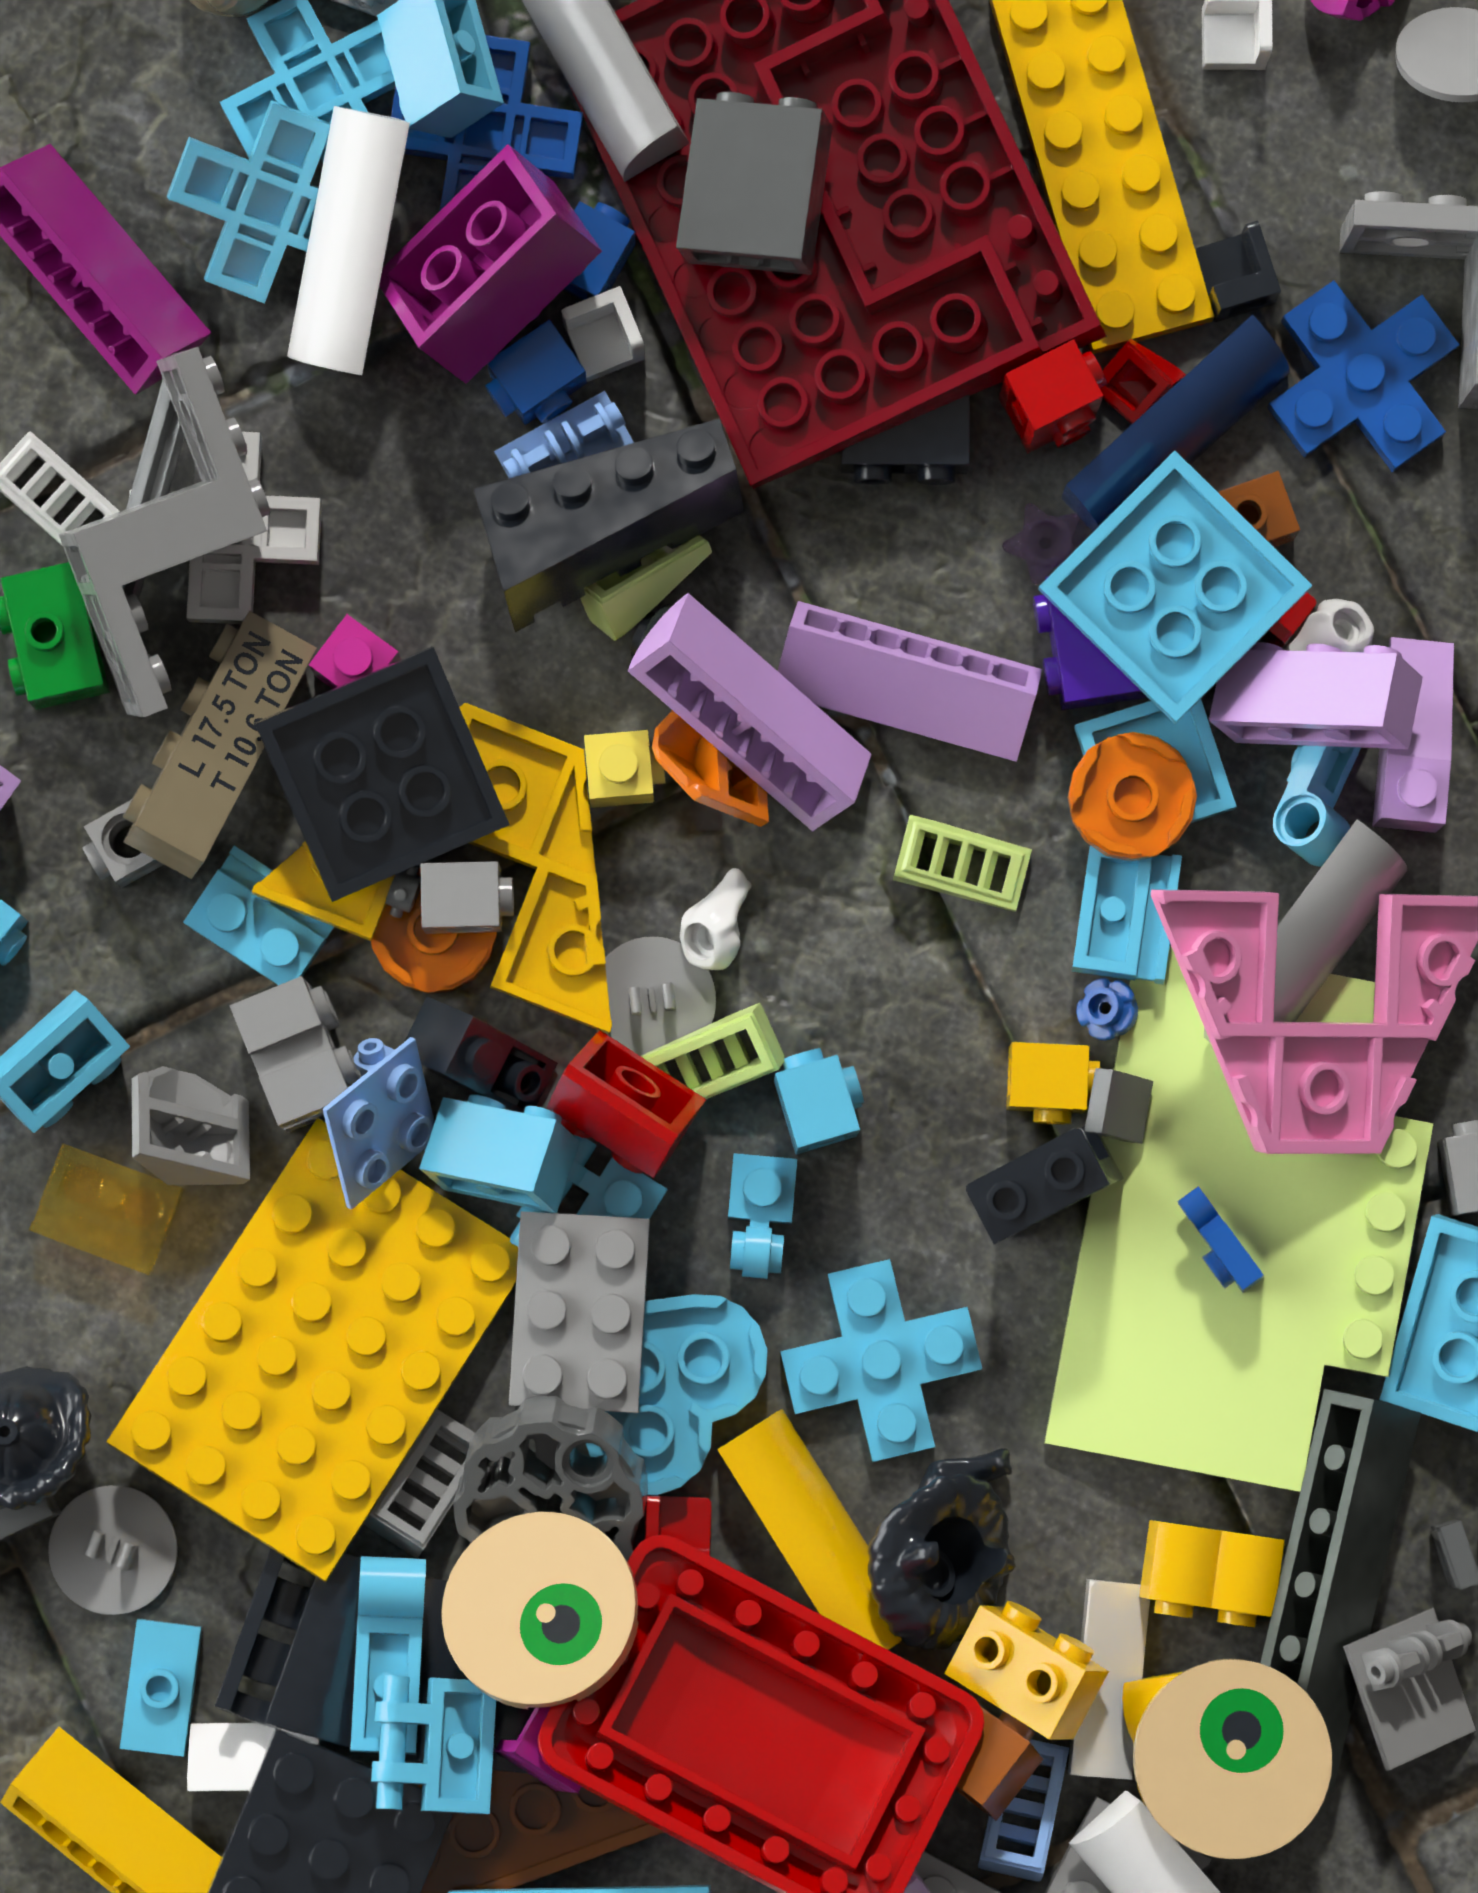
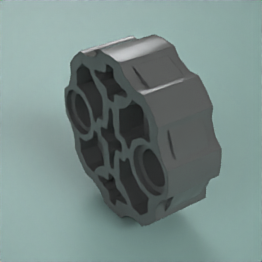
M558 1396L525 1399L518 1410L504 1417H490L470 1440L464 1472L459 1479L453 1504L458 1534L472 1543L492 1526L514 1516L534 1512H556L577 1517L598 1528L610 1538L627 1561L634 1550L639 1520L644 1516L648 1493V1477L643 1458L633 1452L624 1439L623 1425L598 1407L582 1409L567 1405ZM530 1439L535 1440L536 1453L529 1448ZM583 1443H593L600 1446L605 1453L598 1457H587L581 1454L576 1449V1446ZM509 1451H512L511 1459L505 1457ZM488 1459L494 1461L489 1467H487ZM615 1526L614 1533L610 1532V1529Z

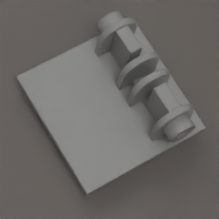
M1434 1608L1343 1646L1386 1771L1476 1731L1452 1659L1459 1658L1467 1652L1468 1646L1472 1642L1471 1631L1462 1622L1454 1620L1438 1622Z

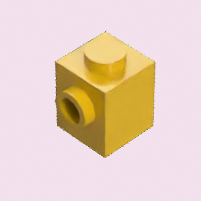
M1012 1042L1009 1046L1006 1110L1033 1111L1034 1123L1071 1124L1072 1113L1083 1114L1087 1110V1099H1090L1096 1068H1100V1061H1089L1088 1045Z

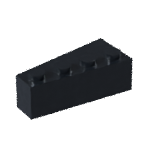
M720 418L474 489L487 540L515 632L534 623L535 614L555 603L560 602L564 607L586 595L584 588L608 575L617 572L621 577L642 566L641 559L661 547L667 545L674 549L744 512L736 467Z

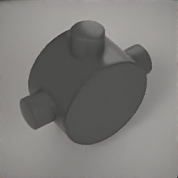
M417 865L394 876L385 904L392 906L390 915L401 918L404 911L410 913L416 902L421 888V876L417 875L419 870Z

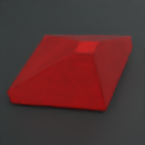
M1130 339L1104 368L1103 373L1107 385L1100 389L1104 395L1103 399L1130 424H1133L1186 374L1174 364Z

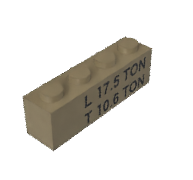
M251 611L247 613L237 629L229 624L225 625L209 655L211 659L219 662L210 681L208 682L198 676L180 709L190 715L181 735L169 730L151 763L162 769L152 789L140 784L123 815V818L133 823L124 843L188 878H193L204 863L264 749L254 723L285 709L317 647Z

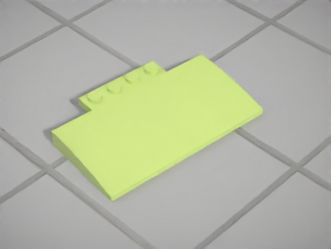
M1169 946L1164 985L1141 979L1130 980L1129 986L1137 1001L1138 1016L1134 1026L1126 1034L1119 1036L1113 1070L1153 1081L1143 1143L1124 1142L1102 1136L1123 1179L1098 1191L1089 1198L1044 1443L1300 1492L1307 1465L1324 1365L1382 1377H1388L1434 1123L1395 1116L1394 1128L1381 1153L1267 1154L1256 1152L1213 1047L1204 1038V1025L1173 949ZM1330 974L1296 1022L1373 1023L1375 982ZM1198 1186L1264 1274V1278L1244 1293H1242L1235 1282L1227 1288H1223L1202 1259L1211 1249L1178 1205L1177 1201Z

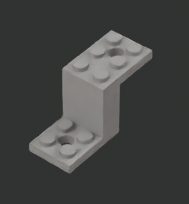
M1385 191L1367 193L1364 200L1355 199L1340 228L1339 253L1465 260L1458 408L1478 409V206H1467L1466 198L1455 195L1432 196L1428 198V203L1403 202V195Z
M198 347L157 360V364L201 482L59 534L127 715L146 717L167 709L163 694L172 689L159 655L151 657L150 654H147L140 636L141 632L148 630V623L142 606L135 594L128 596L124 593L122 585L264 533L267 529L262 517L270 515L269 504L257 478L248 481L240 460V456L247 454V446L242 431L234 417L225 420L216 396L225 392L218 367L211 356L202 358Z

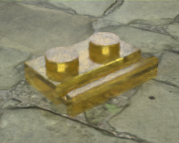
M62 1143L40 1199V1206L34 1221L30 1225L29 1231L152 1276L157 1257L164 1245L185 1189L176 1185H167L160 1179Z

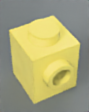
M648 730L584 735L591 808L654 802L653 785L665 784V772L663 767L656 761L652 746H649Z

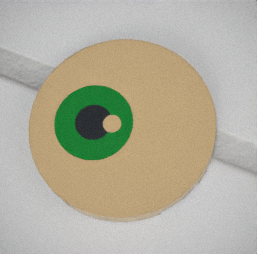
M556 1512L526 1513L506 1519L478 1536L462 1553L450 1573L442 1603V1625L448 1649L466 1677L483 1693L503 1704L528 1709V1707L555 1706L575 1699L580 1701L597 1691L612 1678L632 1648L639 1624L637 1621V1590L632 1575L633 1572L620 1550L610 1538L598 1528L582 1519Z
M1219 1659L1208 1661L1182 1672L1154 1695L1147 1705L1136 1731L1133 1749V1768L1135 1780L1147 1809L1157 1823L1171 1837L1184 1846L1204 1855L1224 1859H1246L1264 1855L1281 1848L1297 1837L1311 1823L1318 1813L1329 1787L1332 1771V1748L1328 1730L1320 1711L1313 1700L1296 1682L1285 1674L1257 1662L1241 1659Z

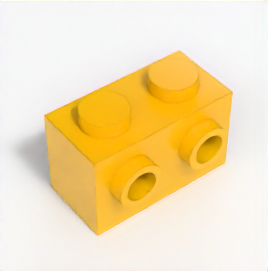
M1007 1601L1005 1606L980 1605L944 1674L1047 1739H1074L1109 1671L1091 1660L1094 1650L1083 1642L1062 1633L1056 1639L1040 1629L1038 1626L1042 1619L1026 1607L1012 1601Z

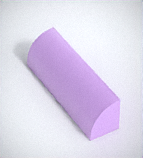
M689 593L684 595L660 618L637 649L628 672L811 831H814L855 803L872 754Z
M798 601L787 633L778 672L819 707L1017 762L1036 698L1042 669Z

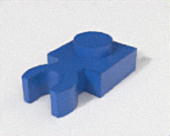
M1199 1186L1177 1201L1180 1208L1211 1249L1202 1259L1224 1289L1235 1282L1242 1293H1244L1264 1278V1274L1220 1217Z

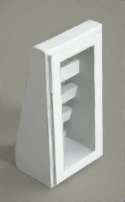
M31 431L0 462V492L61 545L59 534L80 527L95 509L101 512L104 517L120 512ZM38 457L44 463L43 466L20 490L13 483ZM58 475L64 482L40 508L33 500ZM78 492L85 499L59 525L53 518Z

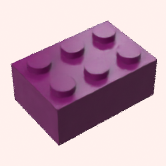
M507 144L382 268L379 286L417 346L467 384L530 321L534 320L575 277L579 276L602 250L554 181Z

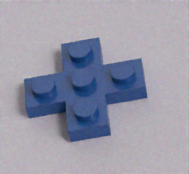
M485 35L504 102L502 105L452 138L409 128L404 154L448 160L440 210L507 144L545 175L574 179L584 119L583 112L523 103L531 52L529 41ZM395 87L391 117L405 121L399 106L397 87Z
M1333 280L1282 317V324L1316 370L1271 401L1267 409L1303 458L1355 422L1390 471L1394 472L1446 433L1410 382L1458 348L1459 343L1423 295H1420L1371 330L1335 280Z

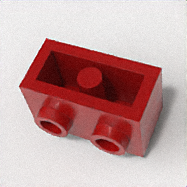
M1073 339L1006 373L999 400L1027 454L1052 441L1055 442L1057 448H1063L1091 432L1089 424L1095 421L1104 396L1100 388L1106 386L1107 381L1094 354L1091 351L1082 354Z

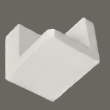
M1204 0L1202 6V70H1265L1273 47L1272 0Z
M621 286L561 310L564 328L578 361L586 371L587 382L645 359L644 342Z

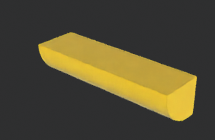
M780 1409L718 1448V1452L819 1614L887 1650L902 1641L900 1637L894 1636L889 1631L888 1624L881 1620L878 1615V1604L872 1597L871 1582L868 1576L869 1546L784 1410Z
M60 1727L55 1730L12 1781L0 1802L111 1893H207L221 1859L220 1855Z

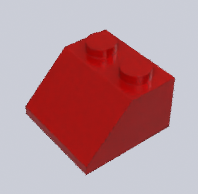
M599 1030L568 1064L546 1108L562 1117L561 1124L570 1133L581 1138L591 1137L610 1149L614 1160L625 1169L638 1174L645 1172L652 1178H655L673 1154L707 1099Z

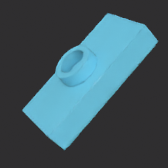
M137 1619L120 1749L181 1757L186 1756L203 1631L202 1626Z

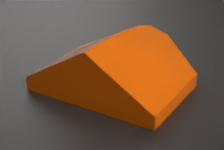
M672 710L655 728L652 750L656 761L694 801L759 827L768 823L767 792Z

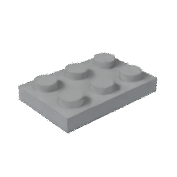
M521 1211L509 1405L521 1406L525 1399L558 1396L567 1405L582 1409L598 1407L603 1411L639 1413L650 1219Z

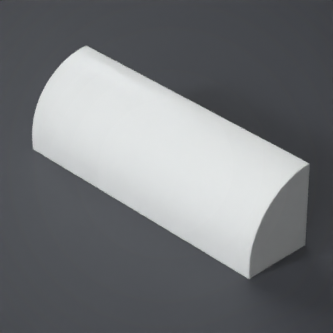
M334 106L287 357L327 369L362 375L410 122L394 117Z
M1126 1790L1069 1842L1071 1847L1111 1893H1221L1176 1840L1157 1823L1144 1803Z

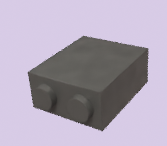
M720 92L717 94L716 100L697 98L676 248L689 264L812 275L833 128L824 111L817 109L815 102L796 97L781 98L778 105L754 103L755 99L753 97L736 92Z

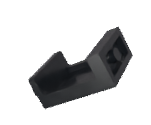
M1083 1126L1082 1128H1074L974 1180L966 1186V1192L993 1244H996L1122 1180L1123 1176L1102 1136L1086 1132L1085 1126Z

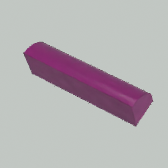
M51 144L0 167V236L135 395L163 378L157 360L171 356L174 353L195 347L199 348L211 334L209 329Z

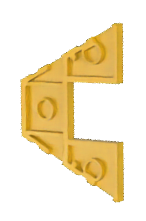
M464 703L459 708L510 824L469 842V844L536 869L490 988L609 1034L612 1028L608 997L584 749ZM304 842L299 849L261 882H257L251 892L252 895L371 941L386 905V898L395 875L332 902L308 846Z

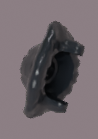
M25 1366L0 1373V1509L20 1510L24 1509L27 1505H39L46 1497L55 1495L59 1488L75 1475V1467L83 1461L86 1455L85 1446L91 1439L89 1425L92 1415L88 1407L89 1395L86 1388L81 1386L79 1380L69 1372Z
M967 1473L935 1478L927 1486L915 1491L909 1499L894 1507L881 1521L875 1535L869 1542L868 1555L870 1560L868 1563V1576L871 1582L872 1597L878 1604V1615L881 1620L888 1624L889 1631L894 1636L900 1637L909 1647L919 1646L927 1651L934 1650L935 1648L944 1650L949 1648L954 1642L962 1641L979 1606L996 1605L997 1594L1003 1584V1576L1012 1572L1016 1567L1015 1558L1007 1544L1009 1539V1520L1007 1514L1002 1509L1001 1499L987 1481L975 1479Z

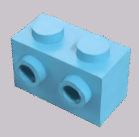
M399 0L377 15L384 39L385 54L390 61L399 95V106L405 121L410 122V129L452 138L504 103L476 0Z
M74 990L0 1056V1099L29 1130L35 1133L42 1126L47 1128L60 1120L73 1106L74 1102L72 1099L88 1084H97L109 1076L121 1062L120 1056L130 1048V1045L89 999Z
M821 1048L785 1058V1063H783L784 1071L775 1073L774 1084L795 1154L857 1137L860 1127L854 1109L862 1107L864 1098L854 1066L842 1069L838 1055L824 1058Z
M469 1095L467 1102L443 1097L419 1169L446 1191L557 1213L580 1143L561 1124L562 1117L555 1112L537 1106H526L524 1113L506 1110L502 1103L481 1095Z

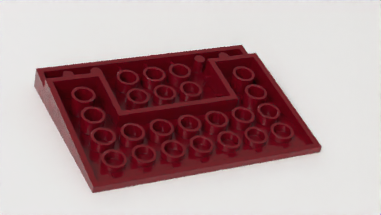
M637 0L615 11L687 137L689 144L624 182L574 92L573 95L581 112H583L587 126L753 489L843 451L851 445L964 396L973 395L1003 382L1006 373L1073 339L1078 348H1082L1107 337L949 0ZM720 92H736L753 97L755 99L754 103L778 105L781 98L796 97L813 101L817 104V109L824 111L833 128L812 275L689 264L676 248L697 98L716 100L717 94Z

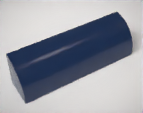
M1251 315L1066 484L1061 498L1092 532L1174 450L1191 465L1289 375L1290 368L1284 354L1256 317Z

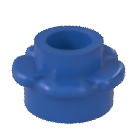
M1107 978L1096 979L1086 986L1084 990L1085 997L1079 1000L1076 1009L1080 1025L1089 1029L1090 1036L1102 1041L1112 1040L1115 1037L1126 1034L1134 1026L1138 1016L1137 1001L1130 986L1121 980L1110 982ZM1105 1003L1111 1005V1010L1108 1014H1103L1101 1010Z

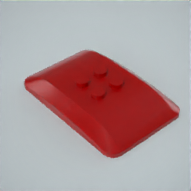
M654 1535L641 1541L628 1560V1564L633 1572L632 1575L638 1599L637 1621L639 1624L632 1648L619 1670L597 1691L580 1701L575 1699L564 1704L551 1706L541 1725L537 1738L538 1751L544 1763L555 1772L608 1802L779 1893H903L981 1738L984 1728V1716L977 1700L957 1686L675 1537Z

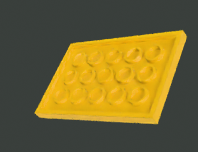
M318 1118L106 1441L107 1445L326 1582L515 1287L518 1247L509 1242L511 1240L509 1237L401 1169L352 1210L347 1208L326 1122Z

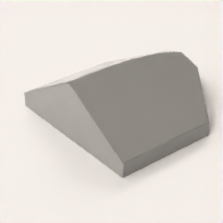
M164 1066L149 1072L139 1073L132 1078V1158L167 1185L244 1184L250 1180L249 1101L238 1094L230 1096L196 1074Z

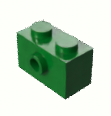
M69 562L0 578L4 596H0V629L3 635L13 633L18 657L8 659L10 677L16 696L26 694L28 702L38 710L110 693L98 637Z

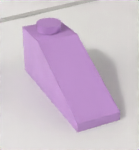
M1391 637L1389 639V647L1399 651L1402 654V658L1422 675L1423 679L1409 749L1379 748L1372 826L1436 833L1446 824L1452 751L1454 643Z

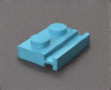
M234 845L229 852L230 855L220 870H217L183 923L277 985L304 976L326 943V939L334 929V926L252 895L253 886L257 882H261L273 870Z
M1090 845L1072 972L1134 981L1135 979H1141L1164 985L1170 942L1151 898V889H1178L1181 855H1158L1147 859L1127 861L1107 857Z

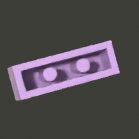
M1257 642L1216 683L1209 721L1235 743L1409 749L1423 676L1402 658V654L1399 651L1386 646L1370 645L1366 646L1363 652H1343L1336 647L1325 644H1310L1306 646V651H1286L1274 644Z

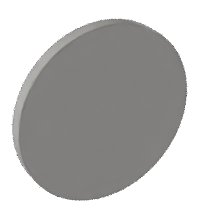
M1461 7L1436 9L1414 18L1403 28L1397 39L1395 59L1400 74L1412 87L1430 97L1444 101H1478V10Z
M642 937L618 946L605 957L610 1016L612 1020V1028L607 1035L636 1054L644 1055L713 1022L716 1010V991L709 970L693 966L688 962L681 943L663 937Z
M102 1486L82 1493L62 1510L51 1531L48 1552L49 1562L57 1584L73 1602L82 1608L100 1614H125L148 1605L168 1585L174 1573L178 1557L176 1531L164 1508L146 1493L126 1486Z

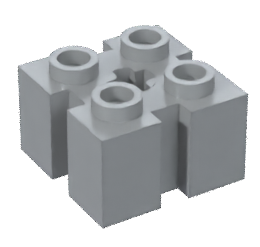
M300 976L229 1005L248 1053L251 1055L278 1126L282 1129L284 1128L286 1132L290 1133L312 1124L318 1118L324 1119L322 1109L361 1078L360 1072L355 1067L351 1051L347 1049L346 1045L337 1049L334 1045L330 1030L340 1027V1023L330 998L322 986L312 989V986L306 982L303 976Z

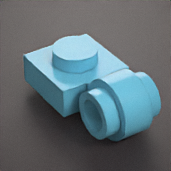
M737 1153L733 1155L728 1219L750 1221V1226L746 1225V1232L733 1231L730 1269L742 1270V1277L767 1279L768 1273L781 1274L784 1235L772 1234L769 1222L792 1224L797 1159Z

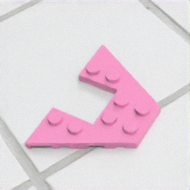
M1151 889V898L1254 1150L1267 1154L1381 1153L1394 1128L1395 1113L1400 1106L1406 1103L1417 1079L1411 1078L1428 1041L1437 1040L1456 1001V986L1463 977L1469 974L1475 962V959L1470 956L1478 941V896L1379 894L1373 1023L1273 1022L1279 893Z

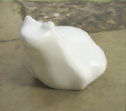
M1342 599L1324 600L1319 604L1317 611L1308 616L1299 634L1285 650L1306 651L1307 645L1325 644L1336 647L1343 652H1363L1366 646L1372 645L1374 626L1367 613L1358 603Z
M733 868L729 870L718 886L705 898L690 907L682 917L680 941L686 959L693 966L704 970H723L732 963L737 955L741 944L737 916L751 888V883L740 869Z

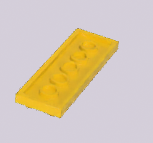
M989 0L1053 223L1107 336L1088 344L1090 351L1093 354L1122 347L1130 339L1140 342L1212 322L1214 313L1123 0Z

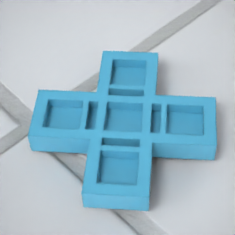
M281 0L246 18L275 74L221 101L220 104L248 158L271 100L330 124L334 106L368 112L364 106L365 103L396 87L390 61L385 54L384 39L379 20L331 44L308 0ZM327 141L320 157L322 163L324 162Z
M271 100L249 159L194 138H188L167 198L225 221L204 276L206 282L265 304L286 246L289 245L307 252L319 188L311 184V180L329 135V122Z
M890 1259L827 1274L842 1337L780 1351L794 1413L798 1414L857 1399L872 1462L935 1447L920 1384L982 1369L968 1307L905 1321Z

